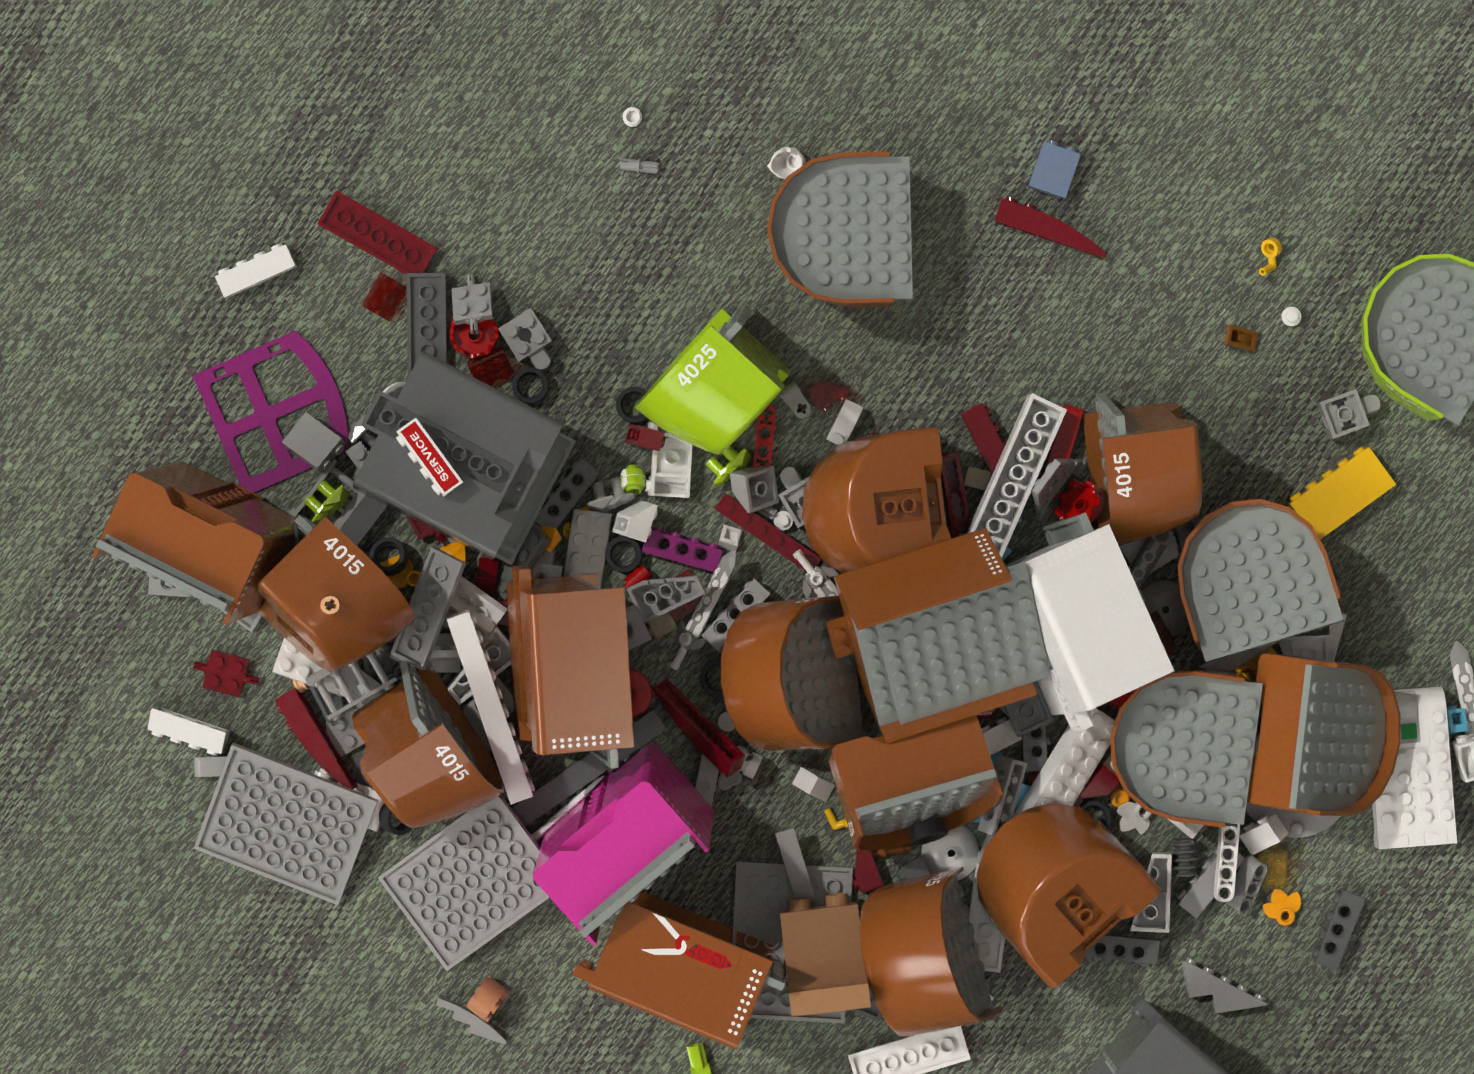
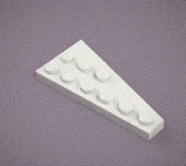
M284 638L272 672L307 684L305 679L323 668H320L305 657ZM346 666L340 669L342 671L340 674L354 698L357 699L364 695L365 692L351 667L348 668ZM362 671L372 689L380 685ZM329 674L323 678L325 681L323 683L328 692L345 697L334 677H331ZM382 689L359 703L366 705L386 691Z

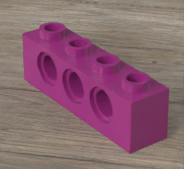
M657 527L652 528L650 537L646 543L644 542L642 552L715 572L723 552V550L719 549L720 545L709 542L708 546L701 544L699 539L690 537V540L682 539L683 535L671 532V535L663 533L664 529ZM667 538L669 540L670 546L668 549L663 550L659 547L660 539ZM681 543H685L689 548L688 553L685 555H681L677 551V547ZM698 549H705L707 551L706 559L699 560L696 557Z

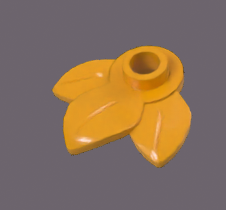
M1275 888L1271 894V903L1264 904L1263 910L1269 918L1276 919L1283 926H1288L1294 922L1295 912L1300 909V895L1298 892H1294L1287 896L1285 892ZM1284 912L1289 914L1287 919L1282 918Z

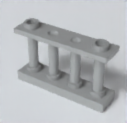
M334 459L329 469L323 473L298 508L293 507L289 515L295 518L300 515L313 527L316 526L303 516L301 512L306 506L304 504L306 498L317 492L319 484L325 481L330 473L354 490V494H356L352 501L350 499L346 500L345 505L342 507L344 511L340 516L332 514L327 517L339 530L366 495L353 489L354 481L336 468L339 461Z
M375 651L365 656V658L369 659L382 682L376 688L372 689L357 664L358 660L348 665V668L351 667L365 692L364 695L357 699L354 698L340 674L342 672L340 669L335 672L321 669L305 679L308 686L313 684L314 687H317L331 711V714L326 716L328 720L333 719L335 721L344 716L343 712L382 689L387 691L395 686L394 682L397 679L393 677L389 680L374 654ZM329 674L331 677H334L348 701V704L339 709L323 683L325 682L323 678Z

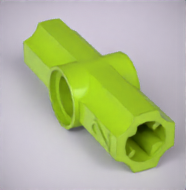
M703 1043L687 1046L691 1074H712L709 1062L707 1063Z

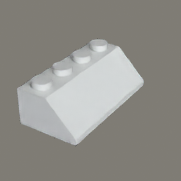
M158 706L151 709L148 730L152 731V735L158 737L166 735L170 737V741L181 744V741L189 743L188 747L197 750L202 747L207 749V753L218 756V753H224L231 732L230 730Z

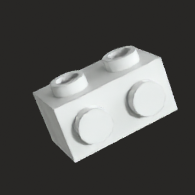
M1274 814L1270 817L1268 815L1263 816L1256 824L1254 822L1247 824L1239 837L1251 855L1279 843L1288 832L1278 816Z

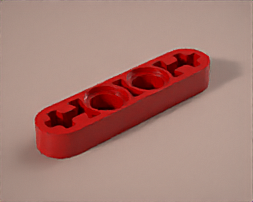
M772 405L766 407L770 408L769 410L773 412V415H770L768 422L772 421V426L769 424L760 425V420L764 421L765 415L760 414L758 416L753 467L760 466V463H756V459L762 461L769 460L768 464L764 463V466L771 465L776 410ZM768 427L771 430V435L768 438H762L760 436L761 428ZM765 446L769 449L767 457H760L758 455L759 447Z

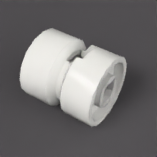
M738 745L737 747L745 754L742 769L740 770L743 775L753 779L763 756L754 752L750 754L748 749Z

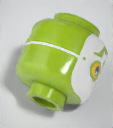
M628 465L621 471V488L626 493L637 495L645 489L646 476L642 468H639L637 465Z

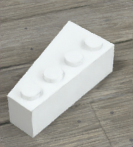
M1153 852L1147 872L1160 885L1162 891L1139 914L1134 916L1130 931L1169 933L1172 853Z

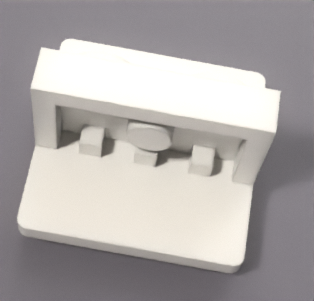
M439 633L429 659L435 672L460 671L461 660L451 633Z

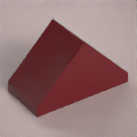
M479 557L476 587L487 595L496 597L499 559L490 560Z

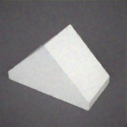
M802 767L792 783L806 793L827 802L835 787L831 782Z

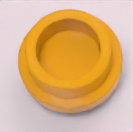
M1118 788L1111 794L1110 799L1115 807L1119 808L1124 803L1130 802V796L1122 788Z

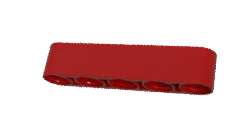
M1064 404L1063 408L1067 409L1052 443V450L1049 453L1046 466L1053 462L1054 459L1070 458L1084 409ZM1058 491V493L1055 495V497L1053 498L1054 500H1057V497H1058V495H1059V491Z

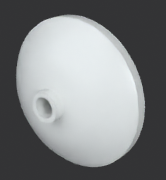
M964 826L948 831V834L939 840L922 845V859L931 874L963 867L964 871L957 875L958 880L965 878L975 869L977 855L980 852L976 837ZM951 849L955 851L952 857L947 854Z

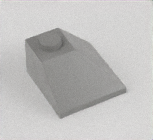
M774 465L743 468L730 473L732 492L747 513L779 503Z

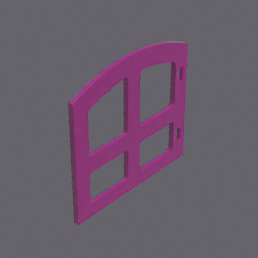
M296 331L193 375L240 486L253 493L312 468L299 457L293 459L288 449L283 445L282 441L284 439L276 423V419L324 399L328 410L331 431L341 437L345 443L340 455L348 450L347 419L337 385L321 357ZM279 344L281 350L271 354L268 348ZM292 350L309 369L317 381V385L279 403L269 405L253 371V366L282 352ZM224 368L226 374L216 378L213 372ZM234 373H238L253 405L254 413L231 424H227L212 392L211 384ZM260 426L263 428L278 465L262 474L250 477L236 447L234 437Z

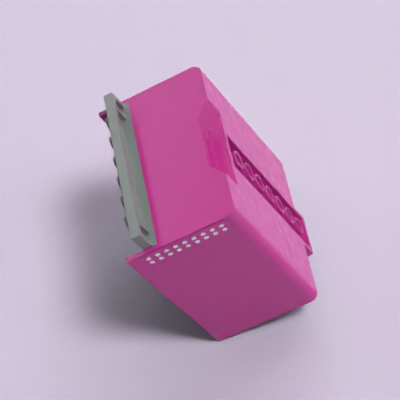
M650 743L617 771H611L586 798L544 834L533 879L577 927L583 937H586L594 946L597 944L599 930L608 923V918L613 914H619L624 909L623 905L628 901L632 903L640 895L639 892L643 889H649L655 883L654 880L658 876H665L670 871L669 867L674 863L676 865L685 858V854L695 846V841L705 852L709 851L714 809L659 746Z

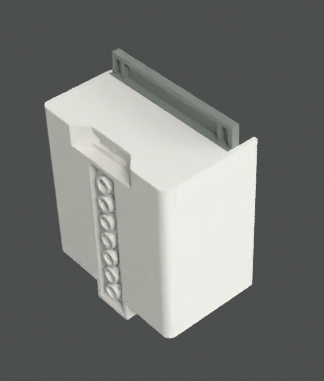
M1086 513L1042 527L1049 546L1005 565L1009 567L1025 562L1051 675V677L1036 682L1051 716L1064 714L1072 732L1083 731L1093 726L1091 722L1093 718L1089 710L1174 671L1110 525L1108 524L1094 531Z

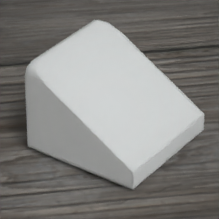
M724 524L718 543L720 548L736 551L743 530Z

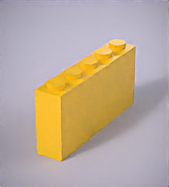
M1359 447L1353 452L1354 456L1349 460L1344 458L1337 463V469L1334 471L1329 469L1321 475L1323 479L1319 482L1312 481L1306 486L1307 490L1302 494L1297 492L1290 497L1291 502L1288 503L1290 508L1313 526L1319 539L1325 537L1396 485L1370 447Z

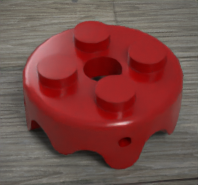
M453 319L450 328V340L453 347L460 355L469 359H480L489 355L495 349L499 339L496 322L490 319L478 323L480 337L477 340H472L469 338L470 324L455 325Z
M1070 480L1068 482V490L1060 493V507H1054V512L1061 520L1086 513L1090 523H1092L1098 517L1103 507L1102 492L1088 480L1086 482ZM1085 503L1084 506L1081 509H1079L1080 505Z
M629 669L630 688L634 691V696L631 698L632 717H636L649 707L653 697V689L650 681L643 673Z

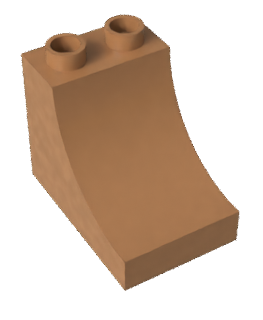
M848 893L825 895L826 905L810 906L809 897L786 900L787 909L780 910L792 1017L871 1007L868 980L861 952L857 901L849 902Z

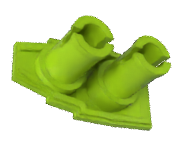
M730 446L721 453L730 461L726 467L715 457L709 459L706 466L717 475L714 481L717 487L730 479V473L747 467L751 455L746 449L738 453Z
M326 480L321 482L318 490L327 497L323 504L314 495L306 498L304 504L315 513L312 519L314 524L317 525L324 517H329L345 505L350 492L342 485L335 490Z

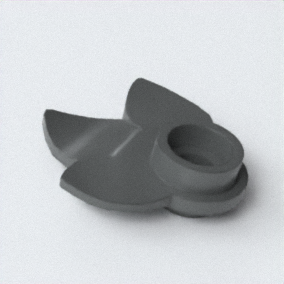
M384 644L375 650L374 653L386 675L393 673V664L388 658L393 646L389 644ZM363 657V671L373 678L377 673L369 659Z

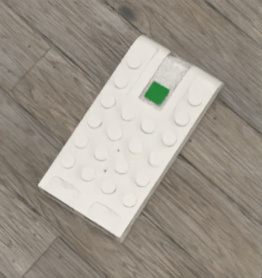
M1428 687L1394 690L1401 714L1400 747L1394 772L1383 794L1372 804L1374 847L1390 849L1457 843L1447 707L1443 688Z

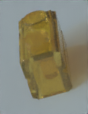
M1264 849L1262 853H1259L1258 860L1266 864L1268 869L1261 888L1286 889L1288 850Z

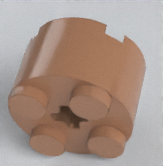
M487 976L465 1007L482 1020L488 1022L510 991L490 976Z

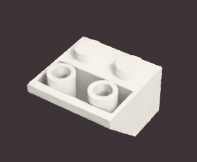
M640 500L618 512L612 532L646 543L652 532L651 525L657 516L658 505Z

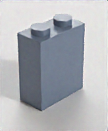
M1052 140L1044 141L1028 187L1065 199L1081 154L1077 153V149L1066 146L1065 149L1059 147L1058 142Z

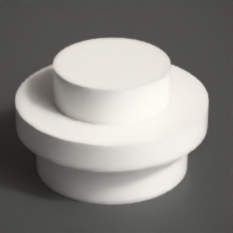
M635 107L627 108L623 113V121L626 125L635 127L641 123L642 114Z
M1288 307L1282 312V321L1287 326H1295L1301 320V313L1295 307Z
M780 511L774 517V525L779 530H788L793 524V519L786 511Z

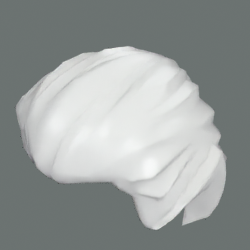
M783 147L773 154L767 166L777 177L786 180L787 176L806 164V159L795 147Z

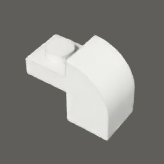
M846 399L827 436V440L837 445L847 442L863 407Z

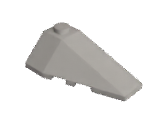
M698 575L643 580L627 588L644 623L707 593Z

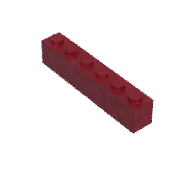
M726 493L714 508L803 570H805L803 566L793 556L797 550L801 549L803 555L813 568L821 561L819 556L754 512L747 513L741 503Z

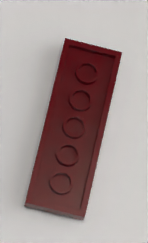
M335 191L317 223L319 226L405 275L406 273H424L438 250L437 247L338 191Z

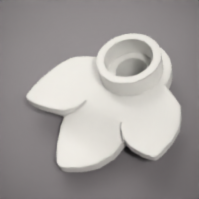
M1124 803L1117 810V813L1122 816L1120 830L1125 832L1136 828L1142 835L1150 825L1149 817L1151 813L1145 809L1139 812L1142 807L1138 803Z

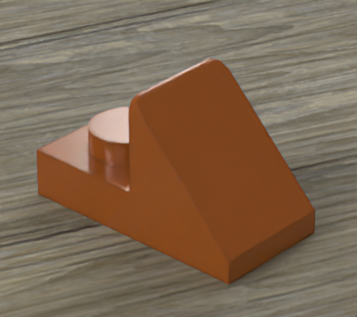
M1228 324L1224 345L1255 351L1258 332Z

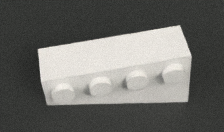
M496 625L481 645L482 650L485 648L490 659L487 665L488 668H493L495 676L511 665L510 640ZM463 667L447 687V690L459 705L473 695Z

